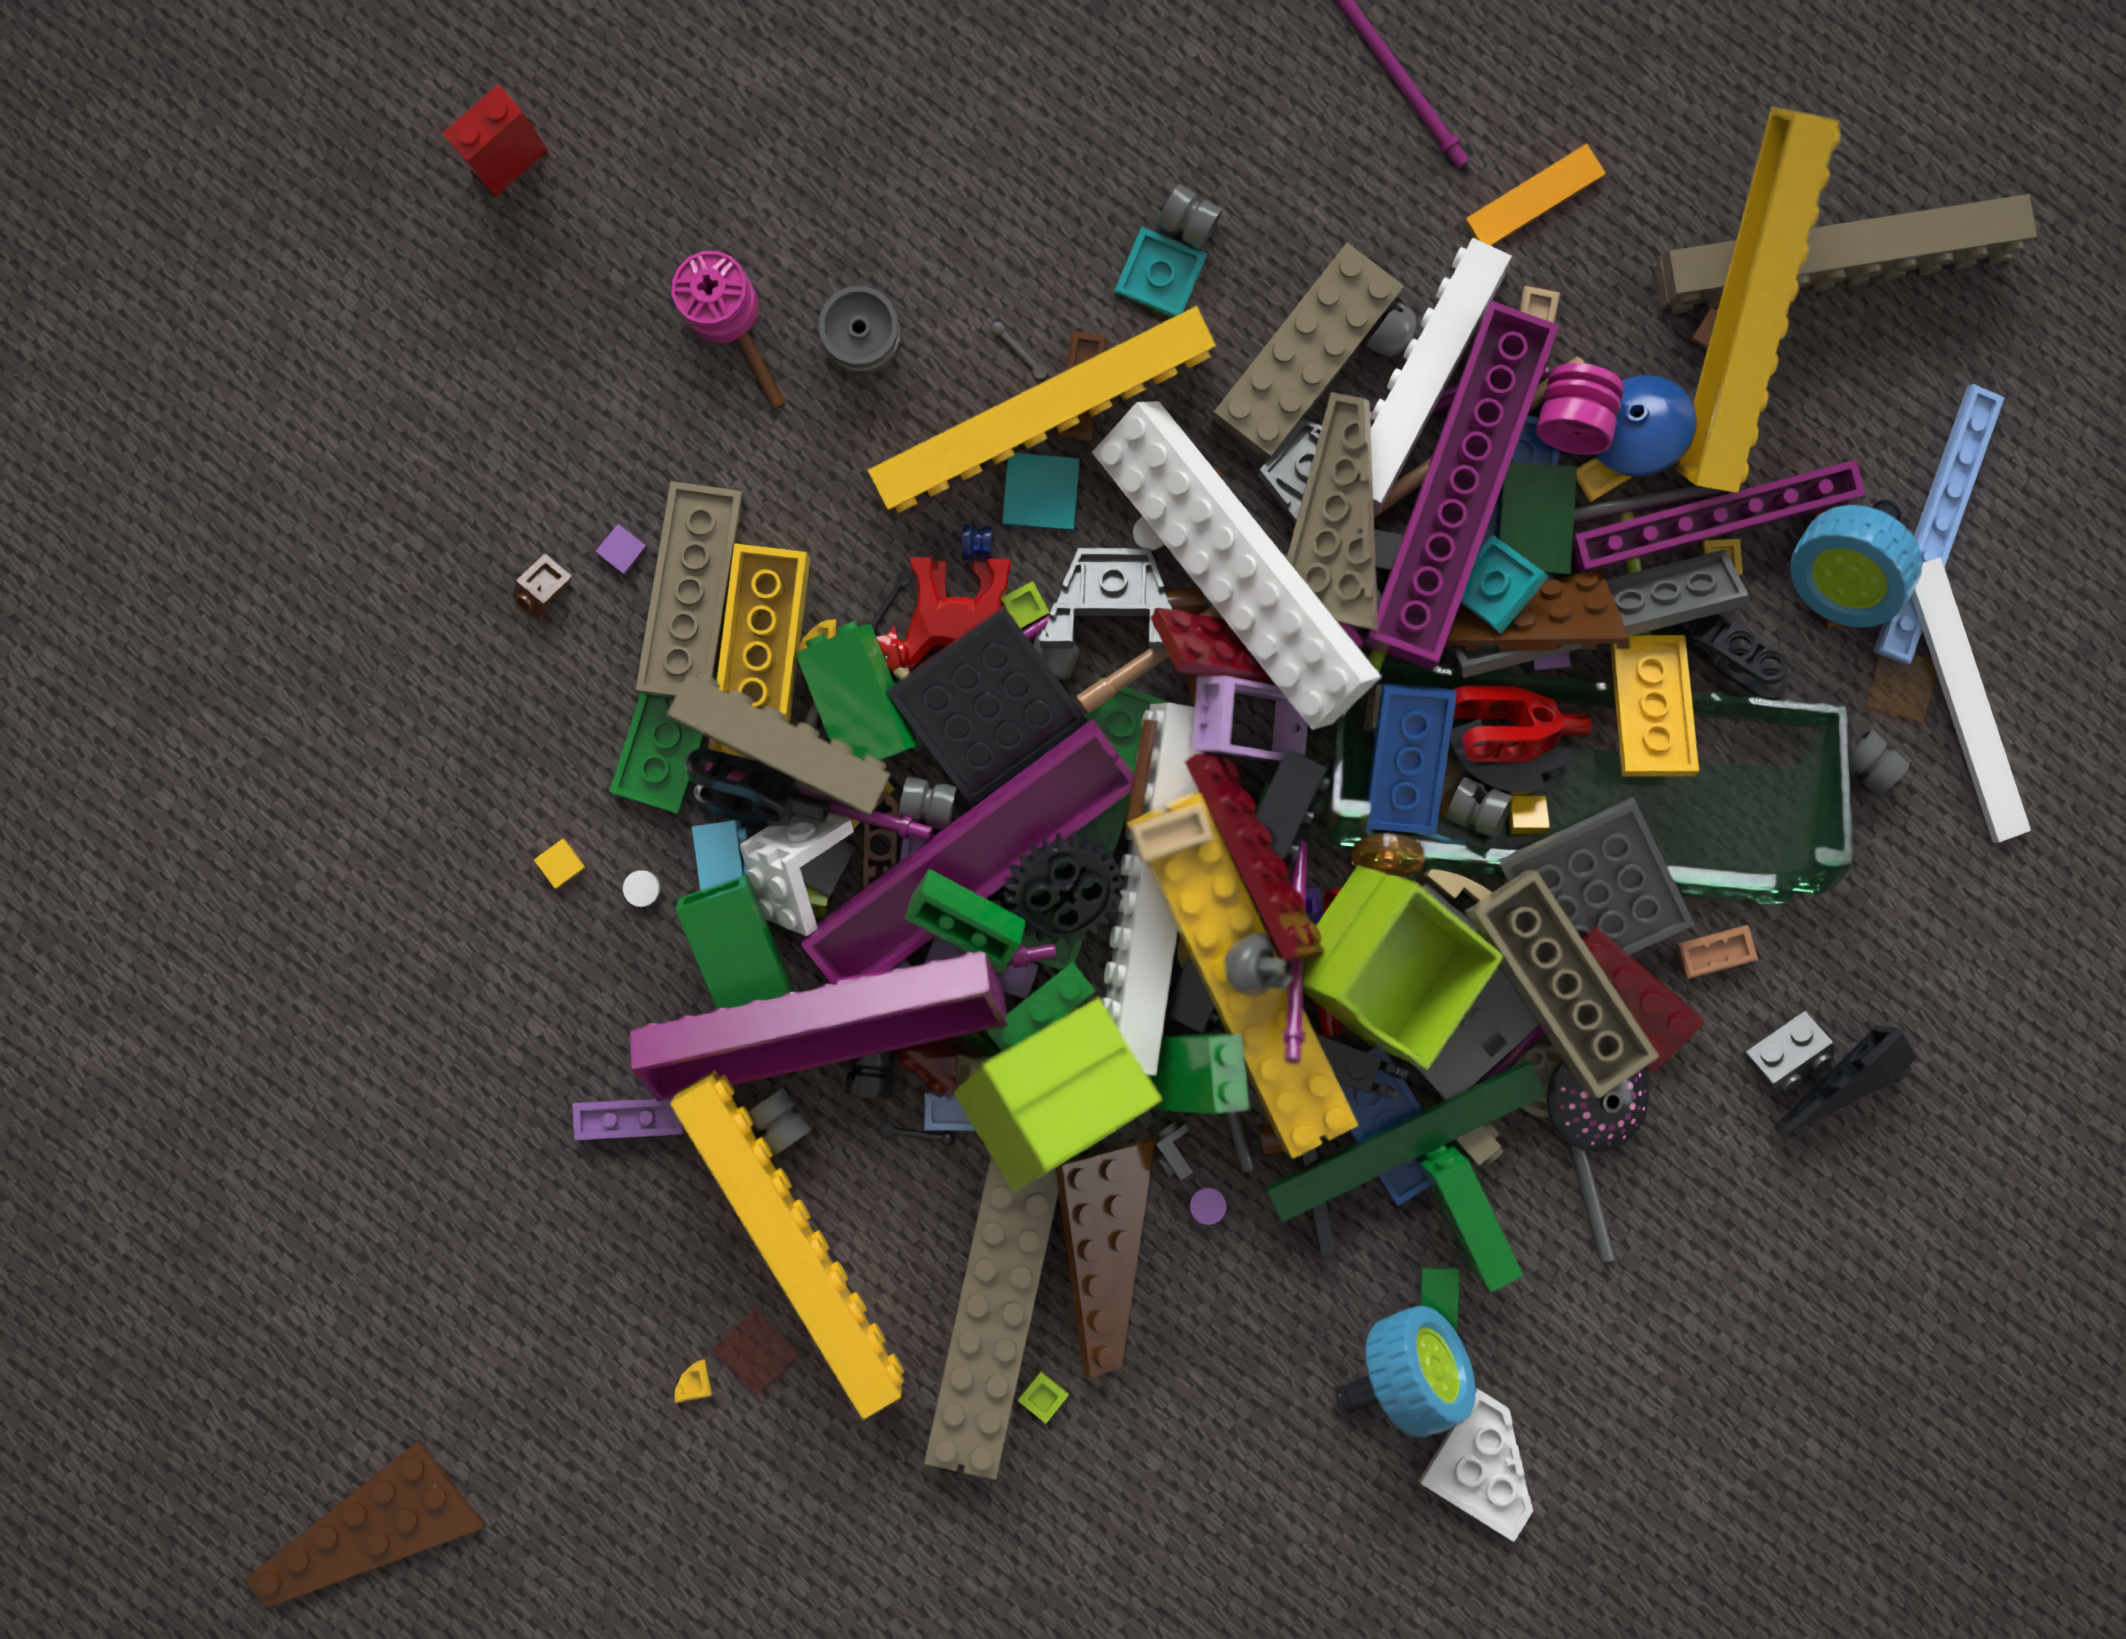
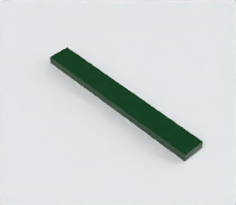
M1527 1060L1265 1187L1283 1223L1545 1096L1546 1093L1533 1064Z

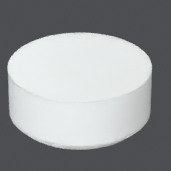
M1141 517L1135 523L1133 538L1139 548H1149L1152 552L1161 549L1165 545L1144 517Z
M635 871L631 873L623 884V893L627 901L639 907L653 904L658 899L661 891L658 878L648 871Z

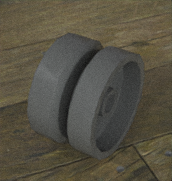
M849 286L834 293L823 306L819 317V334L830 359L839 368L855 375L873 374L884 369L896 357L901 343L900 324L891 302L880 291L866 286ZM859 326L866 327L865 331L861 334H857L853 330L859 331Z

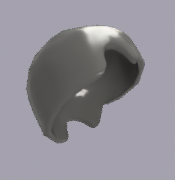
M1398 303L1397 306L1400 308L1396 311H1391L1380 327L1364 345L1375 353L1387 357H1394L1405 351L1411 339L1415 337L1417 325L1416 314L1410 307Z

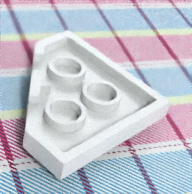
M1475 1388V1403L1471 1415L1465 1422L1449 1430L1420 1477L1419 1482L1514 1542L1532 1514L1533 1508L1524 1478L1525 1474L1519 1448L1515 1440L1510 1410L1488 1394Z

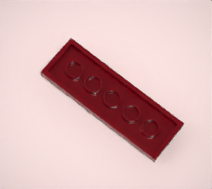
M1195 754L1184 762L1284 961L1313 958L1322 953L1324 949L1320 944L1322 941L1320 931L1314 923L1309 922L1303 910L1305 908L1304 900L1300 893L1292 888L1287 878L1288 869L1286 864L1279 856L1275 855L1270 845L1272 842L1271 835L1265 825L1259 823L1253 811L1255 810L1254 801L1249 793L1242 789L1237 779L1239 772L1233 761L1226 758L1225 755Z

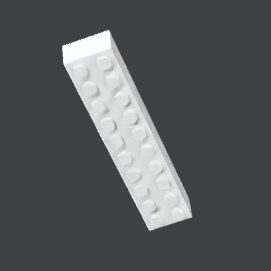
M1159 401L1137 402L1092 453L1310 728L1313 730L1333 724L1381 676Z
M1172 703L1150 704L1149 711L1146 710L1144 712L1143 719L1158 721L1142 815L1154 809L1161 810L1164 814H1167L1163 805L1191 791L1198 792V788L1184 762L1195 754H1204V752L1191 750L1195 707ZM1126 829V839L1130 841L1128 854L1123 855L1120 865V874L1124 876L1123 888L1120 890L1122 899L1115 901L1119 914L1117 926H1113L1110 933L1109 944L1113 948L1112 961L1107 962L1105 967L1104 982L1108 984L1106 998H1102L1101 1002L1145 1074L1156 1075L1177 928L1146 863H1141L1130 830Z

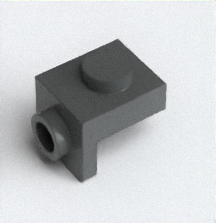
M1173 1121L1157 1132L1160 1139L1155 1144L1163 1154L1158 1161L1169 1177L1177 1174L1182 1181L1192 1174L1193 1171L1173 1144V1141L1188 1132L1190 1128L1185 1122L1178 1126L1176 1121Z

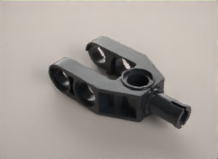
M1714 614L1672 625L1685 635L1686 647L1721 675L1764 702H1775L1784 696L1787 689L1786 675L1788 670L1786 656L1736 622ZM1736 640H1746L1750 644L1751 649H1748ZM1767 659L1777 660L1781 664L1782 669H1779L1767 661ZM1729 663L1737 666L1744 673L1733 672L1729 667ZM1762 682L1767 685L1781 683V686L1776 692L1767 693L1760 688L1759 683Z
M708 748L695 749L686 757L685 767L688 777L693 783L698 785L695 787L694 794L698 807L703 812L754 826H789L791 819L795 815L824 823L829 815V800L800 794L794 779L758 761ZM705 760L712 763V767L707 772L697 773L693 771V767L699 761ZM735 769L746 771L744 779L737 782L729 781L727 775ZM710 789L721 791L720 797L715 801H705L702 799V796ZM742 798H750L754 804L748 810H739L735 807L736 803Z

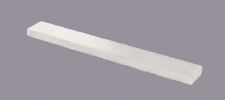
M1941 557L1923 562L1921 577L1911 597L1993 843L2002 842L2029 832L2031 829Z

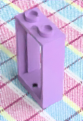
M1227 676L1197 677L1191 750L1276 764L1281 763L1287 749L1305 755L1308 724L1278 686ZM1234 693L1276 700L1272 751L1230 745ZM1298 725H1300V731H1299V732L1297 731V726H1298Z

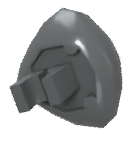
M1261 932L1243 938L1226 952L1224 958L1226 977L1229 983L1240 993L1261 995L1266 993L1269 988L1286 989L1292 980L1290 974L1281 973L1286 964L1284 960L1275 959L1269 937Z

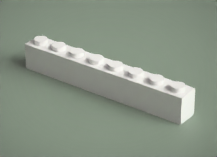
M1472 238L1467 249L1463 247L1459 249L1452 264V267L1456 269L1451 279L1445 277L1436 293V297L1440 299L1435 309L1429 307L1423 316L1419 326L1424 329L1418 340L1415 338L1411 339L1403 358L1407 359L1402 371L1397 368L1395 369L1387 385V388L1391 390L1386 401L1379 399L1372 412L1371 419L1375 421L1371 427L1373 511L1377 513L1383 507L1478 328L1490 300L1492 301L1508 271L1512 256L1475 238Z

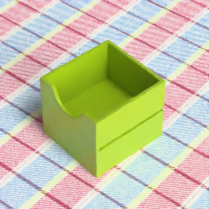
M1358 865L1316 925L1322 937L1320 944L1324 951L1313 958L1304 959L1303 993L1369 1045L1428 1070L1504 956L1417 883ZM1289 966L1285 970L1286 974H1288Z
M1099 998L985 1063L953 1092L979 1137L984 1141L985 1147L1013 1193L1114 1133L1161 1101L1160 1096Z

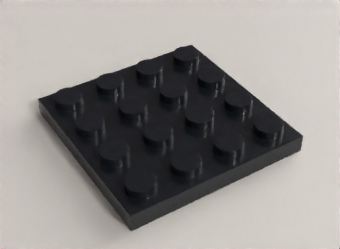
M1005 605L891 685L886 691L971 806L1034 763L1089 722Z

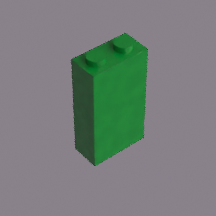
M856 621L836 628L837 636L827 639L826 635L823 634L805 642L807 648L795 653L830 743L833 739L847 744L853 748L851 755L863 761L866 755L881 761L918 746L911 725L886 693L888 688L894 684V681L871 624L859 627Z
M748 874L679 898L675 911L717 1009L735 1008L748 1005L755 1000H771L794 992L795 989Z
M1176 1034L1161 1037L1156 1075H1151L1152 1085L1161 1098V1101L1154 1105V1110L1217 1114L1249 1109L1242 1034Z
M1450 1142L1417 1158L1473 1274L1490 1293L1522 1277L1521 1269L1469 1161Z

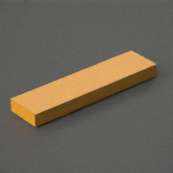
M1585 144L1467 217L1465 223L1477 240L1493 246L1604 177L1606 173L1589 146Z

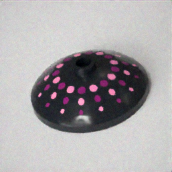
M1562 1059L1550 1078L1547 1090V1109L1550 1120L1558 1134L1577 1148L1591 1152L1615 1149L1635 1135L1646 1117L1650 1096L1648 1080L1642 1068L1600 1098H1595L1585 1094ZM1612 1095L1613 1102L1611 1106L1608 1107L1606 1101L1607 1098Z

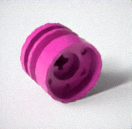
M702 251L688 257L678 267L672 280V297L677 309L689 326L701 338L713 343H729L738 339L753 327L758 316L759 299L742 267L731 256L719 251Z
M1570 363L1553 368L1548 376V387L1544 393L1546 402L1540 410L1536 432L1538 437L1545 444L1572 454L1591 455L1607 451L1612 445L1617 425L1615 416L1620 410V401L1625 390L1623 381L1616 374L1590 364Z

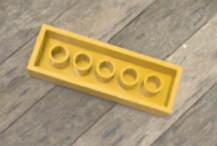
M734 544L717 681L720 685L719 690L730 694L731 690L735 689L751 697L753 701L752 706L762 711L767 705L786 715L785 722L790 724L798 663L795 653L799 652L811 558L807 552ZM709 739L708 749L751 759L723 744Z

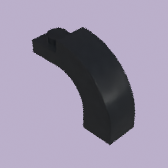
M1481 719L1451 730L1448 750L1449 759L1463 777H1468L1484 784L1487 792L1496 789L1511 796H1528L1545 789L1541 776H1544L1545 781H1549L1565 775L1564 768L1574 762L1569 749L1528 763L1470 761L1467 759L1462 746V736L1472 728L1483 726ZM1487 741L1477 743L1472 747L1482 746Z

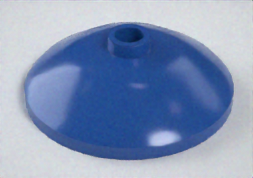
M1651 375L1630 377L1622 380L1625 390L1620 401V410L1615 416L1617 425L1612 445L1607 451L1594 454V456L1602 465L1616 473L1627 476H1647L1671 467L1685 455L1695 437L1697 418L1690 397L1676 383ZM1637 411L1644 412L1641 417H1632Z

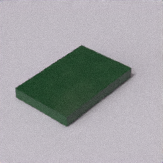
M1510 462L1501 486L1498 539L1545 574L1570 575L1577 467Z

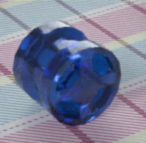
M964 524L962 560L970 561L973 557H980L983 561H987V559L992 558V525H985L982 529L974 528L971 524Z

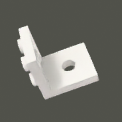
M829 812L826 821L820 823L816 820L795 815L791 819L789 826H768L739 845L747 869L746 875L748 874L766 920L805 936L818 929L800 867L853 833L850 819Z

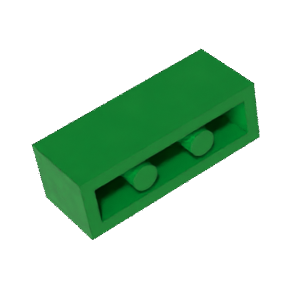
M928 869L912 894L905 917L906 920L969 953L985 952L991 965L1001 970L1005 968L1020 946L1026 920L930 869Z
M1072 961L1007 1013L1008 1025L987 1029V1033L1004 1053L1059 1021L1096 990Z

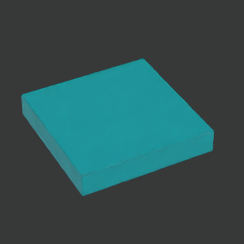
M1141 226L1114 294L1173 318L1183 313L1207 253Z
M1015 453L1014 456L1008 458L1002 525L1074 531L1080 458Z
M1492 534L1477 553L1460 603L1502 634L1548 579V576Z

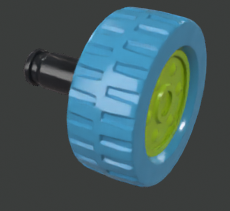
M1884 499L1877 501L1873 508L1859 505L1835 507L1821 513L1811 522L1799 540L1790 563L1794 587L1802 600L1811 609L1826 619L1851 627H1873L1884 624L1902 611L1911 598L1921 577L1923 561L1915 538L1899 522L1902 512L1897 503Z
M1426 1306L1412 1307L1378 1321L1370 1330L1367 1338L1366 1361L1369 1375L1354 1380L1347 1386L1341 1385L1336 1391V1401L1343 1412L1352 1414L1356 1410H1362L1380 1403L1389 1418L1401 1430L1416 1437H1425L1439 1433L1465 1422L1471 1415L1475 1403L1474 1374L1462 1341L1454 1328L1440 1313Z

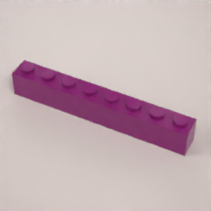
M1857 461L1845 462L1740 490L1738 493L1733 492L1575 534L1572 540V560L1576 574L1606 568L1853 502L1866 495Z

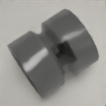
M1179 184L1166 202L1156 225L1173 235L1182 232L1183 241L1201 250L1218 223L1223 209L1206 199L1200 203L1197 202L1196 193Z
M1871 728L1853 742V746L1849 751L1846 750L1838 763L1852 776L1861 775V784L1874 796L1879 797L1904 775L1910 766V762L1895 749L1888 751L1886 749L1887 742Z
M907 776L898 817L903 819L905 816L913 818V822L919 824L923 820L927 826L932 827L934 830H944L951 822L957 787L941 783L937 784L934 788H930L927 780Z
M1464 777L1451 801L1447 820L1463 827H1468L1472 824L1477 833L1495 840L1508 817L1513 796L1496 789L1487 792L1484 784Z
M784 1088L748 1112L754 1122L752 1126L756 1131L764 1130L763 1138L770 1147L773 1157L812 1130L801 1113L792 1112L794 1103Z

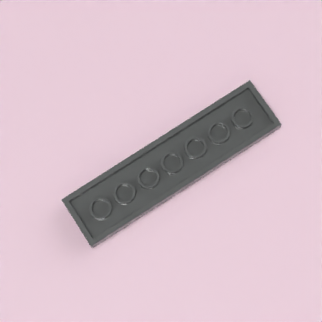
M1726 550L1606 580L1629 636L1749 606V594ZM1562 644L1557 650L1499 651V645H1482L1479 651H1465V646L1451 647L1464 678L1582 648V644Z

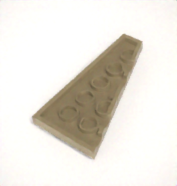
M1331 392L1287 555V561L1337 622L1378 631L1370 402L1364 398Z

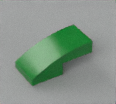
M1420 1267L1419 1306L1434 1309L1457 1331L1459 1269L1457 1267Z

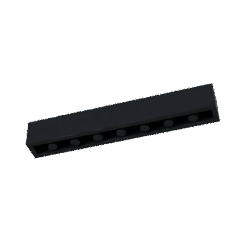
M1290 749L1286 750L1256 814L1259 823L1264 824L1271 835L1272 842L1270 845L1275 855L1279 856L1286 865L1287 863L1293 864L1302 847V844L1298 843L1303 829L1306 831L1310 830L1317 816V811L1313 809L1319 796L1323 798L1326 796L1333 782V778L1329 776L1332 768ZM1234 862V865H1235V867H1236V869H1237V872H1238V874H1239V876H1240V878H1241V880H1242V882H1243V884H1244V886H1245V888H1246V890H1247V893H1248V895H1249V897H1250V899H1251V901H1252V903H1253V905H1254V907H1255V909H1256V911H1257V913H1258V916H1259V918H1260V920H1261L1263 926H1265L1266 923H1265V921H1264V919H1263V917H1262V915H1261V913H1260V911H1259V909H1258V907H1257V905H1256V903H1255V901H1254V899H1253V897H1252V895H1251V893H1250V891H1249V889H1248V887H1247V885H1246V883H1245V881H1244V879H1243V877H1242V875H1241V873H1240V871H1239L1237 865H1236L1235 862ZM1189 957L1166 1006L1165 1015L1203 1033L1208 1031L1210 1027L1215 1029L1221 1019L1191 957Z

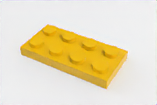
M1685 635L1629 636L1630 649H1617V644H1610L1622 776H1696L1699 772Z

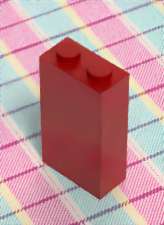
M499 84L442 133L472 172L495 197L548 151L523 111Z

